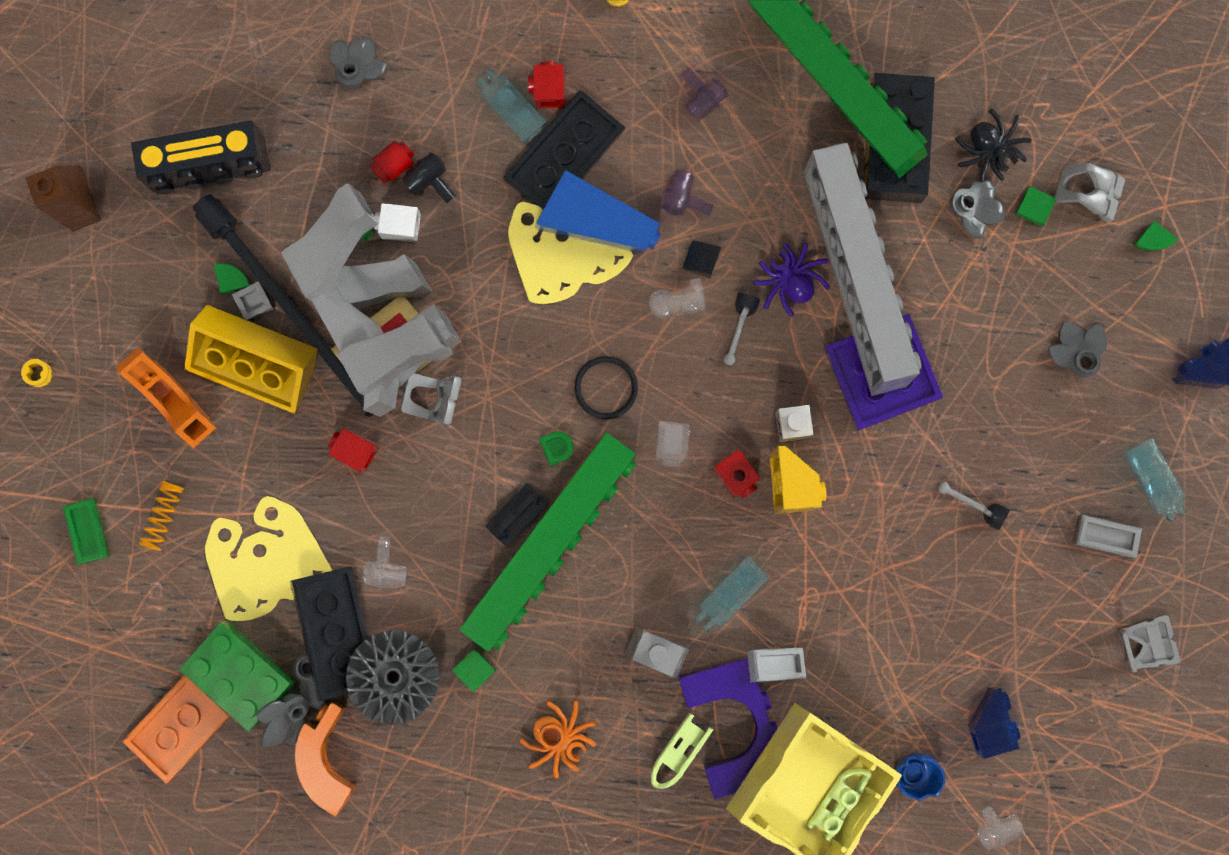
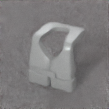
M1092 163L1065 165L1055 195L1056 202H1079L1092 213L1098 214L1099 218L1105 222H1112L1119 203L1117 199L1121 196L1125 178L1118 173ZM1086 172L1091 176L1094 184L1092 192L1083 194L1066 190V183L1072 176Z
M414 373L406 381L400 411L441 424H451L456 406L454 401L458 398L462 382L461 378L450 376V378L445 377L437 380ZM427 387L437 389L438 401L431 411L412 402L410 393L413 388Z
M1167 615L1152 618V621L1148 622L1145 620L1117 631L1119 639L1126 649L1128 661H1126L1127 670L1135 673L1139 668L1159 667V664H1165L1166 666L1178 664L1181 661L1176 642L1171 640L1174 634L1169 616ZM1129 638L1143 645L1135 658L1133 657Z

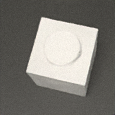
M381 203V211L375 213L378 225L374 229L378 230L379 236L384 240L417 243L421 213L418 207Z
M809 405L781 408L775 412L779 442L809 439L814 435Z

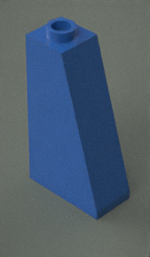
M566 170L535 225V228L542 231L642 254L648 247L653 250L661 236V233L657 232L660 226L659 222Z

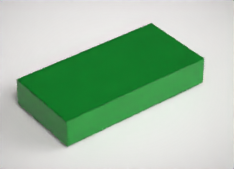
M95 498L62 506L77 565L110 557Z

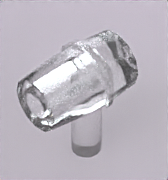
M379 537L376 562H366L363 567L362 582L364 585L377 587L378 589L405 588L407 567L389 563L390 537Z
M987 807L982 811L986 823L977 827V833L985 849L992 850L1001 846L1005 847L1006 844L1026 834L1016 813L997 818L994 809L991 807Z

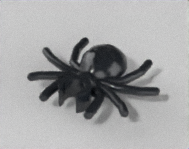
M991 108L989 112L996 119L1000 132L989 122L976 124L972 128L970 135L974 148L966 145L957 136L955 140L963 149L974 155H981L969 161L959 162L958 167L971 166L985 160L980 172L979 181H985V174L990 162L995 175L1003 181L1005 177L999 170L1003 172L1009 170V167L1004 163V158H1009L1014 165L1018 162V157L1023 162H1026L1027 158L1025 155L1011 145L1031 143L1032 139L1023 137L1009 140L1018 126L1019 115H1015L1012 126L1004 136L1005 128L1002 120L996 111Z

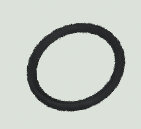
M603 356L590 360L580 369L575 380L574 390L579 405L589 415L599 419H613L623 415L632 407L637 397L638 384L637 378L628 364L615 357ZM604 362L613 363L623 368L629 375L632 385L628 402L621 409L611 413H600L593 410L585 403L581 395V381L584 374L592 366Z

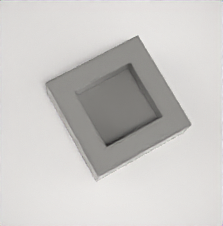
M259 281L232 294L243 318L251 322L275 310L263 285Z

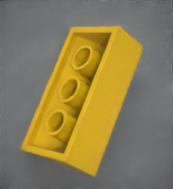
M206 305L190 323L184 370L295 414L313 375L318 349Z

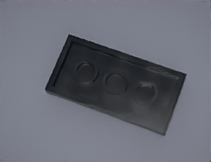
M579 90L506 173L503 180L531 204L537 205L544 210L565 170L583 179L625 131V126L582 90Z
M352 566L290 581L318 702L349 694L346 682L347 666L356 648L368 639Z

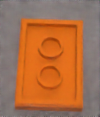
M184 675L122 742L167 784L231 716Z

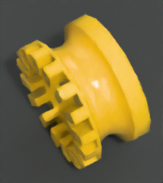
M39 359L27 361L21 370L23 380L36 388L47 386L53 376L51 367ZM35 366H42L41 378L33 381L31 379V375L34 374L33 368Z

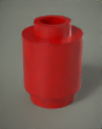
M394 140L372 158L374 162L369 167L385 184L389 180L394 181L414 164L410 159L414 154L403 141L398 144Z

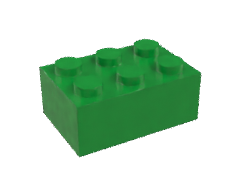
M220 622L179 669L248 732L256 729L262 723L256 717V714L269 702L281 701L297 683L293 677L230 622Z

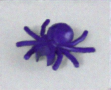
M806 242L803 243L797 262L796 256L787 243L782 245L787 254L782 251L779 252V256L784 260L783 265H776L772 258L770 259L771 269L763 261L759 262L760 267L770 277H774V279L754 280L753 284L758 286L776 284L766 298L763 306L764 309L769 308L771 300L780 289L779 295L783 308L790 317H793L794 312L788 306L785 293L792 301L797 303L810 301L814 295L815 288L812 280L807 275L818 280L826 290L830 289L829 284L823 277L811 270H805L818 264L829 263L827 258L817 259L801 265L808 250V243Z

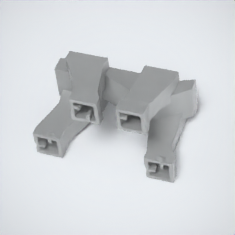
M347 183L336 191L329 207L307 234L281 253L305 298L313 302L340 351L337 355L358 393L364 395V411L381 417L395 409L398 389L426 361L445 360L453 355L450 348H453L462 341L445 312L434 304L401 327L387 333L382 331L380 325L359 311L360 309L397 297L424 298L433 291L417 263L405 254L393 261L352 267L343 266L361 236L378 225L361 192Z

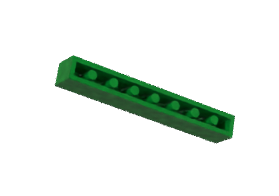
M747 0L754 12L899 179L928 155L924 146L927 143L924 136L916 128L911 131L905 123L908 119L897 106L891 109L886 103L889 99L879 85H876L874 88L867 81L870 76L859 63L854 66L848 60L851 57L849 51L841 42L837 45L834 44L830 39L833 34L822 21L817 24L811 16L814 15V12L804 0L800 3L797 0Z
M606 432L459 631L487 652H490L493 648L499 650L509 637L505 632L511 623L519 624L528 612L523 607L530 598L536 601L546 586L542 583L549 573L554 576L563 565L564 561L561 559L563 553L567 548L570 551L574 550L582 539V536L578 533L585 524L591 527L601 513L597 510L598 506L603 500L609 502L619 489L615 485L621 475L627 478L635 468L637 463L633 459L636 457V453Z

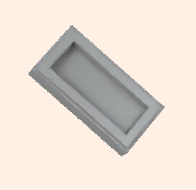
M1080 515L1074 545L1129 558H1137L1142 528Z
M803 648L747 651L750 682L806 678Z

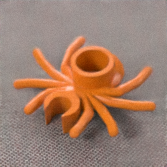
M577 700L573 702V712L568 726L567 718L560 708L551 701L546 702V705L557 713L562 724L559 720L550 716L542 717L535 722L533 727L534 737L544 747L533 745L523 738L519 740L522 745L530 750L543 753L550 751L538 761L529 764V769L542 765L555 754L553 762L554 778H559L560 755L561 760L571 770L578 772L579 768L571 761L579 762L580 757L574 755L572 749L580 747L586 752L587 748L584 742L592 747L596 746V742L577 733L588 727L596 726V722H586L573 729L579 707Z

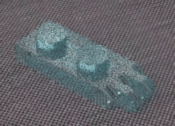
M489 69L485 75L492 82L490 85L482 77L476 81L483 89L480 92L481 97L525 144L547 126V121L503 74L497 77Z
M1153 438L1147 439L1122 453L1157 514L1163 512L1165 518L1171 522L1176 519V515L1171 507H1174L1179 516L1187 513L1182 501L1186 500V497Z
M747 556L698 606L702 611L694 620L699 624L708 615L711 620L703 629L709 632L716 624L721 628L769 577Z

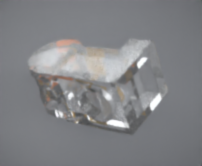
M701 278L689 280V288L671 292L666 289L654 291L649 298L651 314L656 318L665 319L705 312L706 304Z

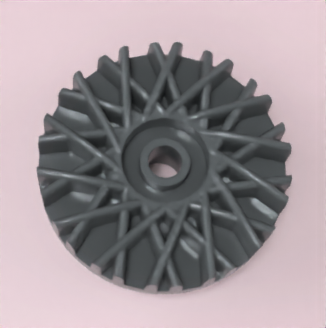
M394 630L375 634L363 641L351 656L346 674L347 690L355 707L371 720L386 724H401L421 715L435 698L440 679L439 666L429 646L413 634ZM390 671H396L399 674V680L396 683H390L387 680V674Z

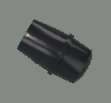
M432 152L422 159H418L417 163L402 177L403 182L415 195L429 185H432L446 203L455 197V194L440 178L446 171L444 162L438 155Z

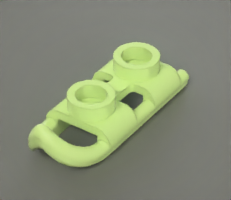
M688 713L652 768L651 783L655 788L664 789L677 783L713 732V729L710 727L704 732L693 724L691 720L694 716L691 713ZM681 737L683 740L681 741V743L679 744V746L675 749L673 746L675 745V743L677 742V740ZM689 745L695 747L688 757L684 755ZM662 763L677 773L671 780L665 783L656 781L657 772Z
M860 767L851 768L843 772L806 826L810 829L814 825L818 826L826 832L823 837L830 841L840 830L844 822L843 820L849 811L858 803L861 793L872 773ZM863 774L864 776L854 790L843 783L849 776ZM833 798L837 801V804L830 812L826 807Z

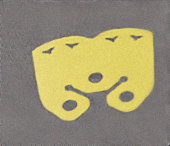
M527 202L517 204L514 209L508 230L509 242L530 302L549 304L565 300L575 295L583 283L600 284L615 277L627 267L633 257L630 250L569 237L565 242H560L556 239L555 233L546 231L542 232L539 242H534L533 236L537 235L539 229L535 228V225L543 209ZM527 212L534 216V222L529 226L521 222V216ZM615 255L623 256L624 258L619 259L618 263L614 265ZM597 266L605 270V272L599 271L596 275L593 274ZM561 282L570 284L569 287H564L563 290L560 291ZM543 288L546 292H549V295L541 294L537 296V293Z
M267 496L260 500L254 512V521L257 525L268 529L282 530L283 536L279 538L277 535L263 531L253 534L243 540L235 559L231 558L230 553L234 551L242 534L240 524L233 520L218 518L211 525L205 545L206 560L225 619L230 621H247L264 616L276 607L280 599L294 600L290 584L291 580L312 576L313 570L322 571V573L332 571L300 513L293 506L274 497ZM274 507L277 509L278 516L275 520L271 521L265 517L267 508ZM224 528L229 529L232 534L230 540L226 542L221 541L218 537L219 531ZM257 544H262L266 547V554L263 557L259 558L253 554V548ZM258 599L267 600V603H261L258 608L256 607ZM238 605L246 610L245 612H233Z

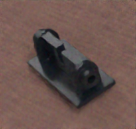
M526 483L485 527L508 547L549 503Z

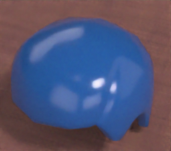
M926 753L909 754L903 757L895 767V771L902 775L896 784L904 796L918 801H922L930 796L937 797L946 783L945 771L936 759Z

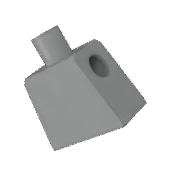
M636 626L624 655L666 675L678 678L689 649Z

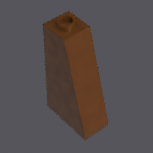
M54 166L25 177L35 206L68 229L76 231L101 221L81 166Z

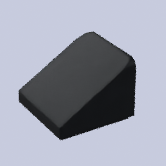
M692 240L682 269L710 279L722 247Z

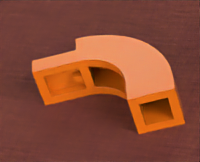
M139 347L115 367L120 375L139 390L159 410L173 431L192 448H195L216 429L207 414L188 392L155 359H151Z
M338 701L332 702L330 706L325 704L315 719L319 722L318 726L311 721L304 723L299 733L295 750L296 771L303 789L313 802L335 817L341 813L356 788L355 784L341 777L332 769L327 758L326 747L328 738L346 709V706Z

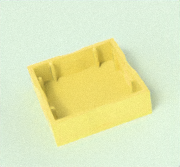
M794 703L727 805L726 810L741 823L771 842L789 849L794 855H851L857 847L864 829L880 811L902 775ZM856 767L869 770L872 775L862 791L858 803L849 811L843 820L844 822L840 830L830 841L823 837L826 832L818 826L814 825L812 829L806 826L843 772ZM855 774L849 776L843 783L854 790L864 775ZM832 798L826 809L831 812L837 801Z

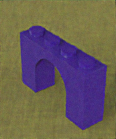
M748 656L678 676L687 708L719 699H734L745 704L754 718V737L744 752L735 757L704 766L714 800L737 792L778 729L775 721L770 722L766 710L771 709L767 692L760 691L758 682H750Z

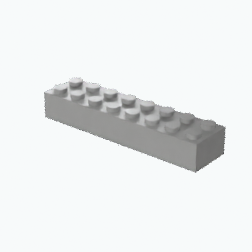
M847 142L812 151L803 174L871 396L907 387L920 374L921 361L916 351L913 352L910 343L912 332L907 322L904 323L901 311H903L902 300L898 293L895 294L892 285L894 282L891 266L885 263L883 257L885 253L884 243L880 236L877 237L874 228L876 225L873 209L868 208L866 203V185L863 180H859L856 171L858 169V160L855 152H850Z

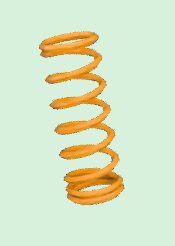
M161 481L162 484H160L159 490L174 499L156 497L155 500L171 509L152 507L151 509L167 519L147 518L148 521L163 529L143 528L146 532L161 540L142 537L140 538L141 541L138 542L144 547L157 551L162 549L151 542L162 543L165 542V539L155 532L166 533L169 531L166 526L157 521H173L171 517L160 511H176L173 506L164 501H180L177 496L168 491L183 493L184 490L183 487Z

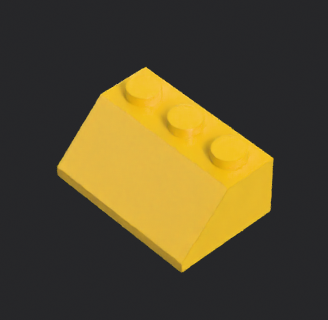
M778 446L769 454L774 514L806 512L822 507V501H826L825 482H820L819 474L786 446Z

